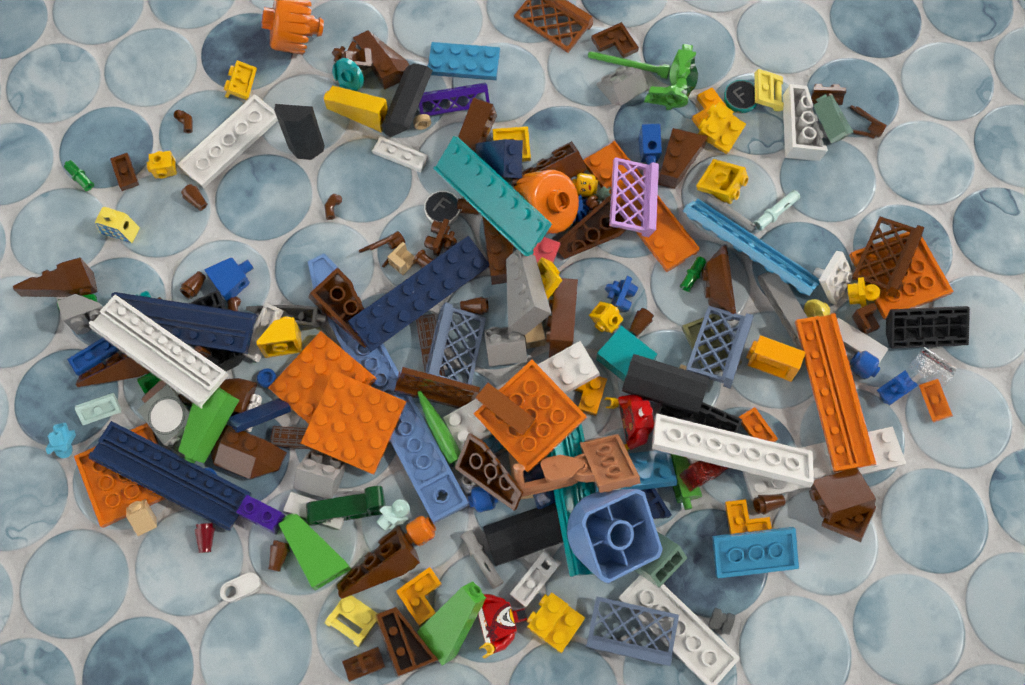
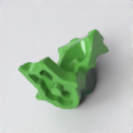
M682 44V48L678 49L669 72L671 86H651L644 102L666 106V110L681 108L688 104L689 95L695 89L698 81V71L695 65L696 52L692 51L693 45Z

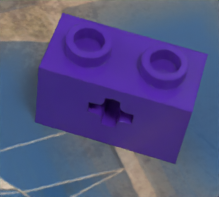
M246 495L236 512L242 518L275 535L280 530L279 523L285 517L282 512L249 495Z

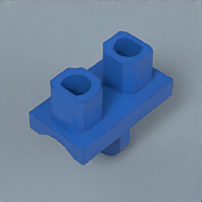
M626 276L625 280H620V282L614 280L613 284H607L605 287V291L609 293L607 298L612 299L611 304L622 312L629 311L632 302L625 299V296L633 297L638 290V287L631 283L632 278Z
M905 370L877 389V392L881 399L890 406L918 385L909 377Z

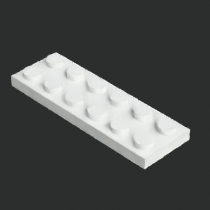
M254 94L177 164L178 167L204 189L278 121L274 109Z
M639 575L618 598L620 602L678 614L679 619L673 653L705 685H717L740 660V657L664 584L658 588ZM633 609V611L635 612V614H637V613L640 612L639 610H634V609ZM643 612L637 616L645 626L655 621L648 612ZM654 614L656 619L661 617V615ZM665 616L658 621L665 632L672 628L674 618ZM656 623L648 627L656 637L663 634ZM670 631L669 633H667V635H668L669 638H671V632H672V631ZM661 637L659 640L669 648V642L666 637Z

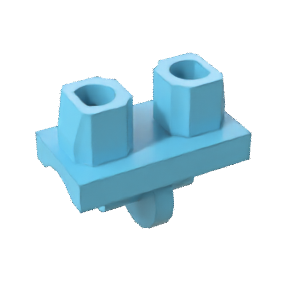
M66 423L56 424L53 426L54 432L48 435L49 444L46 447V452L51 454L54 451L58 457L67 458L73 452L71 443L76 433L75 430L69 431Z

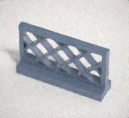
M445 302L439 310L425 373L461 382L456 374L464 370L468 377L466 384L471 385L486 318L452 307L453 304ZM453 313L460 315L463 322L455 325L452 320ZM472 319L480 322L479 328L473 331L469 324V321ZM463 324L466 325L470 332L464 337L457 328ZM452 330L455 331L459 338L453 343L448 337V333ZM472 335L475 340V346L469 348L464 339ZM461 341L466 351L458 354L453 345ZM450 347L455 357L447 360L444 350ZM466 353L471 358V364L465 366L461 359V356ZM455 359L458 360L462 369L454 372L450 365V362ZM446 365L451 373L448 377L439 375L440 368Z
M708 306L686 370L709 377L710 380L724 383L723 387L731 389L754 315L746 313V316L732 314L729 311ZM710 313L719 315L720 320L712 323L709 318ZM734 319L740 322L738 326L731 328L727 321ZM724 323L727 330L719 333L715 326ZM712 328L715 335L707 338L704 331ZM731 334L734 341L726 344L722 337ZM718 339L722 346L713 349L710 342ZM706 344L710 351L701 354L698 347ZM725 349L728 357L720 360L716 353ZM713 355L717 362L708 366L704 358ZM699 360L704 365L702 369L692 368V364ZM720 366L723 371L722 376L713 374L711 369Z
M596 596L586 647L671 666L679 615ZM599 602L609 604L613 611L602 618L598 611ZM612 605H616V606H620V607L617 608V609H614V607H613ZM623 607L629 608L634 615L624 623L617 613ZM633 609H634V610H639L640 612L637 613V614H635V612L633 611ZM643 612H648L655 621L644 627L637 616ZM615 613L621 625L611 631L604 620ZM598 614L600 620L596 622V617ZM654 614L661 615V617L656 619ZM665 616L674 618L672 628L665 632L658 621ZM636 618L642 629L631 635L625 624ZM601 622L609 631L603 637L593 635L595 626ZM656 623L663 634L652 640L646 629ZM622 626L629 635V638L623 642L617 641L613 635V632ZM642 631L645 632L650 640V643L644 647L639 646L633 638ZM670 631H672L671 638H669L667 635V633H669ZM611 635L614 640L608 639L606 637ZM665 636L669 642L668 652L659 650L654 642ZM631 639L634 644H630V643H626V642ZM652 644L655 649L648 648V646Z

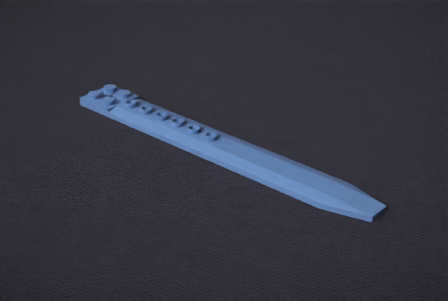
M325 253L308 261L313 290L337 268ZM328 317V322L342 349L377 378L371 387L407 402L390 441L433 524L469 506V502L412 396L394 392L399 372L384 344L370 352L367 347H362ZM438 493H447L446 500H437L439 497Z

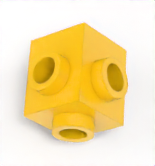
M158 151L148 154L147 169L148 172L153 174L155 179H164L177 175L176 161L171 151Z
M599 302L589 314V317L595 323V328L600 332L613 333L623 321L618 308L610 303Z

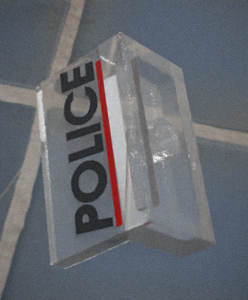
M925 347L921 348L919 354L909 365L910 369L928 381L939 379L942 389L956 371L955 367Z

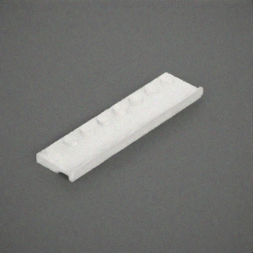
M114 295L99 311L101 314L94 321L89 322V327L94 332L201 409L203 404L229 376L220 367L117 295Z

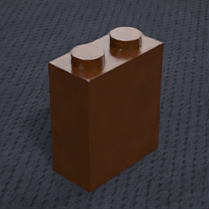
M858 468L816 479L811 486V490H809L812 501H816L821 517H825L828 524L872 511L875 507L876 498Z

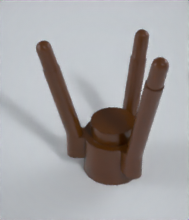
M850 105V109L871 122L867 129L870 133L853 130L854 134L867 136L872 139L875 136L880 138L887 125L878 121L860 107Z
M396 231L388 237L360 249L359 253L369 249H376L386 243L390 249H396L402 242L405 243V239L399 231ZM388 259L383 263V268L389 263Z

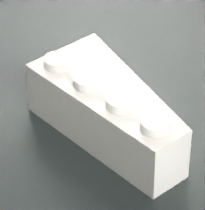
M790 84L783 94L785 158L820 161L828 149L822 140L823 134L817 124V115L814 114L812 109L813 103L808 87Z

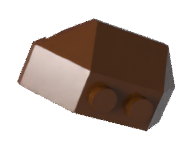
M724 244L707 262L705 269L702 270V280L706 282L704 297L708 298V305L737 314L727 244Z
M225 425L210 452L215 466L250 480L279 471L287 454L286 451L262 438L244 431L237 433L229 425Z

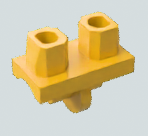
M864 277L858 278V283L847 284L850 304H860L862 308L867 305L866 300L874 301L880 296L879 287L874 284L865 286Z

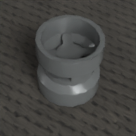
M714 608L708 627L714 630L720 629L722 633L729 635L734 624L735 615L732 613L726 614L721 609Z

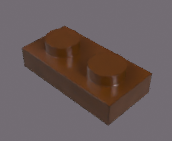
M128 153L110 158L122 191L139 185Z

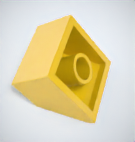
M282 317L280 320H274L256 341L258 348L265 358L296 354L303 351L301 331L294 317Z

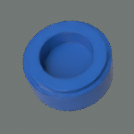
M269 368L261 370L257 375L259 385L265 389H269L268 387L277 379L276 373Z

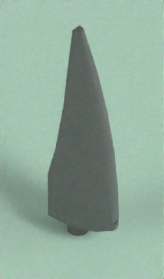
M272 305L284 311L281 318L294 317L297 324L319 327L322 322L326 323L328 320V316L322 315L318 307ZM246 306L247 311L259 315L263 309V306Z

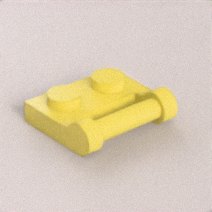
M758 69L754 72L755 103L771 107L774 111H782L784 108L781 88L783 77Z
M351 595L340 600L333 612L327 617L325 624L329 627H334L354 641V645L360 647L377 623L375 616L378 613ZM339 615H343L363 629L360 634L337 620Z

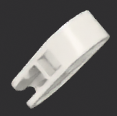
M246 573L226 582L220 589V596L229 603L237 602L259 591L262 584L261 579L254 573ZM229 587L236 588V594L232 598H227L226 590Z

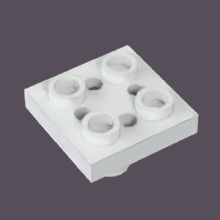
M836 251L826 269L816 268L813 275L819 278V282L829 302L837 304L839 299L843 297L847 284L852 281L853 273L844 253Z

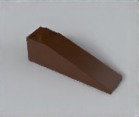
M571 141L551 152L553 156L550 158L539 160L535 168L530 167L524 170L522 176L537 171L557 170L572 178L577 177L579 173H584L587 167L578 149ZM517 179V180H515V181H512V183H513L514 186H516V182H517L519 179Z
M116 352L106 361V364L99 363L81 374L75 385L83 387L136 378L148 374L150 371L125 353L119 355Z
M399 525L378 541L380 545L373 553L368 552L364 556L365 560L360 566H354L337 584V589L341 599L400 577L413 570L420 563L417 551L408 542L404 531Z

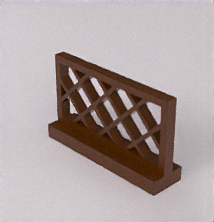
M879 216L852 279L858 281V278L863 277L858 275L859 271L867 268L871 276L864 277L865 284H874L879 289L889 292L888 295L895 298L922 238L925 227L917 225L914 228ZM881 223L889 225L891 230L882 233L880 229ZM904 230L910 232L908 237L901 239L897 232ZM894 234L897 241L888 243L885 236ZM881 238L884 245L876 248L873 241ZM899 244L902 252L894 254L891 247ZM887 249L890 256L881 258L878 251ZM874 253L878 260L869 263L866 256ZM893 259L896 266L887 269L884 262ZM880 264L884 271L875 274L871 267ZM886 275L889 280L888 284L880 283L877 277Z
M402 367L401 372L398 373L394 392L419 398L417 392L421 391L428 401L459 409L475 400L481 387Z

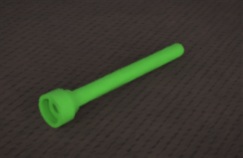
M592 51L588 53V57L591 59L654 72L664 79L668 78L671 66L667 64L655 66Z

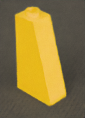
M333 85L329 91H326L324 95L326 109L382 133V123L388 111L386 99Z

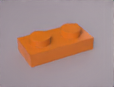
M939 379L919 385L933 423L953 416Z
M755 407L738 417L742 419L741 425L750 437L771 442L778 440Z

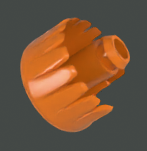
M274 0L272 8L264 7L262 29L270 30V46L273 50L303 55L306 52L307 46L300 43L308 42L309 38L306 36L312 37L313 34L317 37L322 36L324 20L320 17L316 19L314 15H311V9L307 7L312 5L310 1Z
M544 170L527 173L516 182L514 189L552 223L546 234L560 233L571 226L578 212L579 199L576 187L567 175L557 170Z

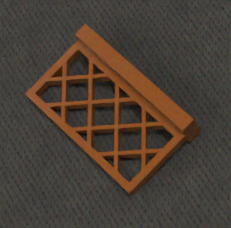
M526 0L514 15L516 20L567 53L570 52L587 29L590 30L593 26V17L567 0H541V4L531 6L532 0ZM552 7L555 9V13L545 15L544 8ZM542 9L543 15L533 17L532 10ZM525 11L531 12V17L523 18L520 15ZM566 16L569 22L558 23V17ZM556 17L557 24L546 25V19ZM544 19L545 26L537 27L534 25V21ZM579 24L582 26L580 31L572 32L571 25ZM560 27H570V33L560 34ZM557 28L558 35L550 36L547 30ZM571 37L572 41L566 46L561 43V38Z

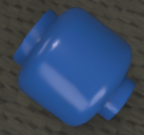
M858 351L849 363L851 371L862 379H868L871 376L875 377L881 369L878 367L879 359L868 351H862L861 353Z
M480 486L473 487L471 495L468 496L470 507H474L478 513L493 510L496 507V503H499L497 498Z

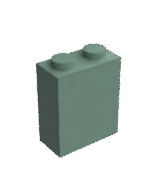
M657 532L663 548L660 557L634 571L660 588L682 565L687 556L678 544Z

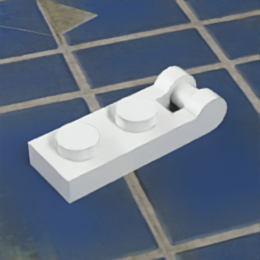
M545 550L513 589L510 596L527 608L562 562L558 559H553L550 553ZM544 562L550 566L548 570L541 566Z

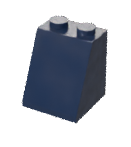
M503 139L476 143L475 153L506 182L522 178L523 140Z

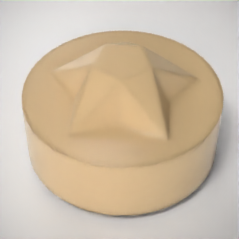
M427 114L416 116L413 119L414 127L418 130L428 128L431 125L430 116Z

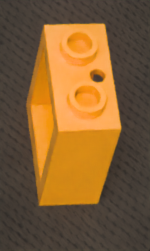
M760 335L759 339L753 341L746 356L749 359L747 366L791 382L800 370L806 352Z

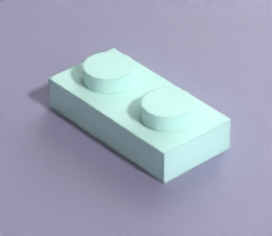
M111 393L76 405L75 411L82 425H86L121 413V407L115 394Z

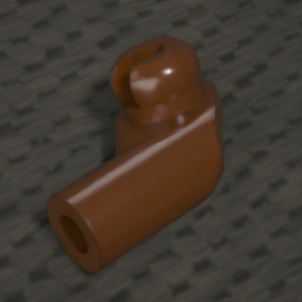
M176 110L173 115L175 119L183 124V131L188 134L192 133V116L185 111Z
M332 194L326 201L324 208L327 220L335 219L334 206L342 203L340 195Z
M595 194L590 195L586 200L589 210H594L599 205L598 197Z
M237 296L229 298L227 310L238 311L241 299Z

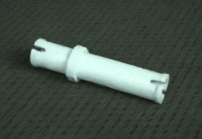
M792 190L771 209L765 210L764 214L754 221V224L757 225L755 228L762 231L771 222H775L779 215L800 199V194L796 190Z

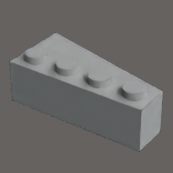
M517 249L506 259L508 328L526 335L551 314L535 255L524 256Z

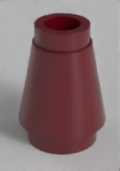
M213 523L196 524L194 532L199 553L211 552L215 532Z

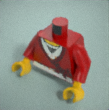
M484 594L486 599L478 613L485 644L480 646L479 650L484 648L487 651V654L482 656L484 659L494 653L505 650L515 639V634L517 633L516 623L527 621L524 608L512 611L510 602H506L504 598L492 594Z

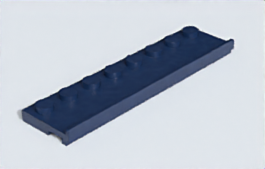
M119 292L111 294V297L114 295L120 297L185 344L248 354L255 320L258 316L256 314Z
M113 421L109 423L99 438V443L93 452L89 454V459L229 532L239 517V514L236 512L246 495H252L251 492L187 461L183 457Z

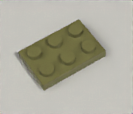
M709 315L712 323L720 320L719 315ZM704 317L682 325V330L692 351ZM723 323L715 326L719 333L726 331ZM712 328L704 331L707 338L715 335ZM728 334L722 337L726 344L732 342ZM718 339L710 342L713 349L722 346ZM706 344L698 347L701 354L710 351ZM725 349L716 353L720 360L728 357ZM713 355L704 358L708 366L717 362ZM699 360L698 363L702 369L704 368V365L701 362V360ZM720 366L711 369L713 374L723 372Z

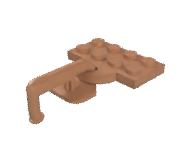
M619 434L581 442L580 447L583 454L577 455L574 458L556 455L543 459L541 461V468L545 476L543 479L525 483L523 477L525 467L521 464L513 465L515 482L524 492L522 497L572 486L578 481L595 482L599 493L610 492L615 489L640 484V476Z

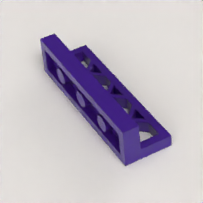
M485 82L424 92L419 103L420 115L427 114L430 116L468 110L472 99L478 93L485 92L486 102L490 103L488 86ZM460 96H466L470 99L465 106L456 103ZM447 98L452 104L449 108L443 109L439 106V103L442 99ZM430 101L435 105L431 111H423L422 102Z

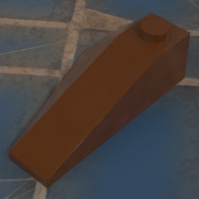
M369 30L354 36L353 40L357 43L360 50L364 48L371 49V69L384 90L400 83L405 68L409 66L408 61Z
M609 196L557 241L561 244L558 252L564 259L615 239L626 231V229L609 226L611 198ZM620 213L615 215V221L622 223L625 221Z
M81 257L56 265L57 269L52 271L45 270L42 272V276L38 278L30 277L13 286V290L21 297H69L74 294L83 296L98 292L94 272Z
M337 267L310 292L308 298L365 348V344L348 323L351 318L364 310L362 301L358 297L351 280Z
M233 378L225 379L219 386L222 390L239 399L231 416L246 411L248 404H250L251 395L255 393L257 382ZM182 394L178 395L184 405L192 406L193 402Z
M468 433L455 469L515 511L524 492L487 444L472 433Z

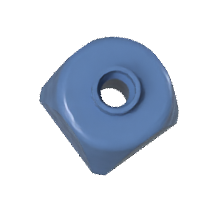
M621 489L590 494L581 499L570 514L567 524V537L570 547L576 557L603 582L610 583L658 559L662 553L663 548L645 492L639 489Z

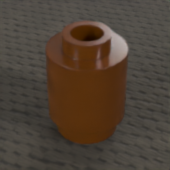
M464 197L458 198L457 209H460V213L479 214Z

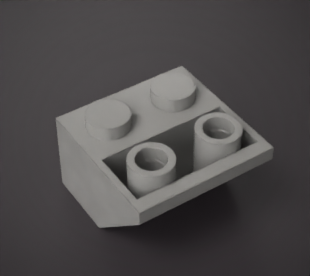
M620 66L615 70L616 72L602 77L601 81L597 83L598 88L609 101L619 106L649 89L642 69Z
M77 294L57 301L63 321L77 335L85 334L91 330L89 322L94 321L101 314L99 311L103 308L100 303Z
M508 326L504 328L491 327L488 330H484L489 366L527 362L526 343L523 334L509 329Z
M311 449L296 468L293 488L326 499L333 498L340 486L347 463Z

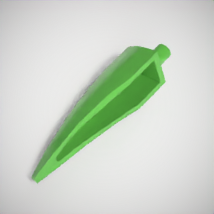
M421 391L417 392L427 423L448 465L453 463L456 466L461 451L455 439Z
M671 454L677 479V486H672L677 503H683L685 510L692 509L691 500L702 497L700 487L687 457Z

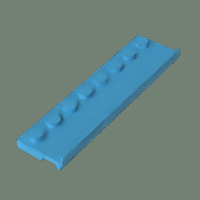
M697 199L695 202L692 201L685 206L683 212L687 214L686 216L689 219L698 221L704 229L713 231L719 239L725 242L728 241L733 245L734 249L746 253L752 261L764 265L768 272L779 275L783 282L791 283L797 287L798 292L810 296L819 286L818 277L700 199Z

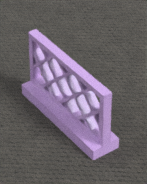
M616 157L613 159L609 226L640 232L645 237H650L656 230L658 163L652 162L650 165ZM618 164L623 165L628 171L622 174L618 169ZM636 168L644 170L643 177L640 178L634 170ZM629 173L636 180L633 184H630L625 177ZM622 180L627 188L621 190L617 182ZM637 183L643 189L640 195L633 187ZM627 190H630L635 196L631 201L624 194ZM619 196L626 203L622 207L616 202V198ZM636 200L642 205L640 211L632 204ZM627 206L634 212V215L630 218L623 210ZM617 213H620L625 219L623 223L615 221ZM637 216L641 221V226H636L631 219Z

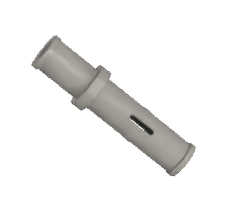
M710 194L706 199L705 203L748 232L752 233L757 226L729 207L727 202L723 203L713 194Z
M469 530L462 534L461 538L468 547L470 556L474 557L492 589L504 583L483 550L485 547L483 544L480 545L473 531Z

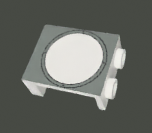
M167 384L137 411L163 445L172 448L181 443L190 411L178 397L180 393Z

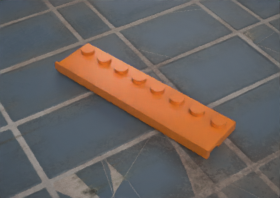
M615 141L583 160L587 170L595 176L601 188L604 186L607 189L609 187L612 189L613 159L615 157L631 161ZM618 164V169L622 174L628 171L623 165ZM636 168V169L634 170V171L636 172V174H637L640 178L643 177L642 174H641V173L638 171V169ZM630 173L625 176L630 184L636 181ZM622 180L617 182L621 190L627 188ZM638 183L633 186L639 195L643 192L642 187ZM630 190L624 192L630 201L635 198ZM657 195L656 230L650 237L642 236L640 232L636 233L665 271L668 272L685 262L687 258L696 255L700 248ZM621 196L616 198V202L620 207L626 204ZM638 200L632 203L638 211L642 209V205ZM629 206L623 209L629 218L634 215ZM637 216L631 219L636 226H641V221Z
M831 313L821 317L814 316L797 319L795 325L802 351L806 352L804 359L833 471L839 472L875 466L876 460L836 314Z

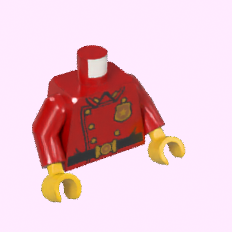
M631 394L619 396L618 399L616 397H606L604 400H610L611 404L605 408L616 409L620 405L619 409L626 439L624 446L627 452L628 449L633 450L646 444L649 434L654 429L653 409L650 406V402L648 400L643 401L641 397Z

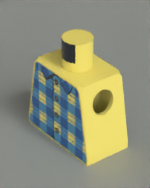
M102 207L95 220L100 234L128 243H133L140 229L126 213L107 207Z

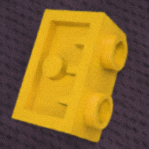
M238 60L234 66L231 65L228 75L231 77L230 80H226L223 89L226 91L225 97L228 98L231 94L248 100L257 68Z

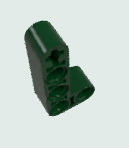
M371 486L364 489L365 493L307 503L308 525H322V523H326V520L331 522L333 518L339 517L347 521L382 515L380 509L386 506L383 487Z

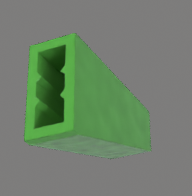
M218 387L203 404L202 409L194 403L192 404L178 450L185 455L184 459L194 464L196 461L205 463L239 399Z
M297 513L285 516L282 522L279 523L305 576L315 591L351 570L348 563Z
M473 581L462 586L417 631L442 666L457 656L486 599L480 587Z

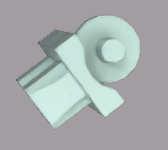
M399 499L392 506H383L380 509L383 515L378 519L377 523L384 530L389 528L393 530L397 525L406 524L409 521L405 517L410 510L408 502Z

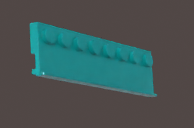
M453 136L433 169L524 256L533 255V249L537 243L542 241L552 223L529 204L523 196L460 138Z
M582 423L547 455V458L556 455L574 458L577 455L583 454L580 443L585 442ZM578 481L572 486L553 490L570 577L594 575L573 553L567 537V524L572 510L581 499L596 493L594 482Z

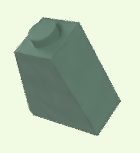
M825 94L816 100L818 103L813 106L831 144L839 142L854 133L833 95L827 97Z

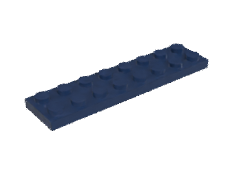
M468 235L355 315L348 323L368 350L372 352L487 269L489 262Z

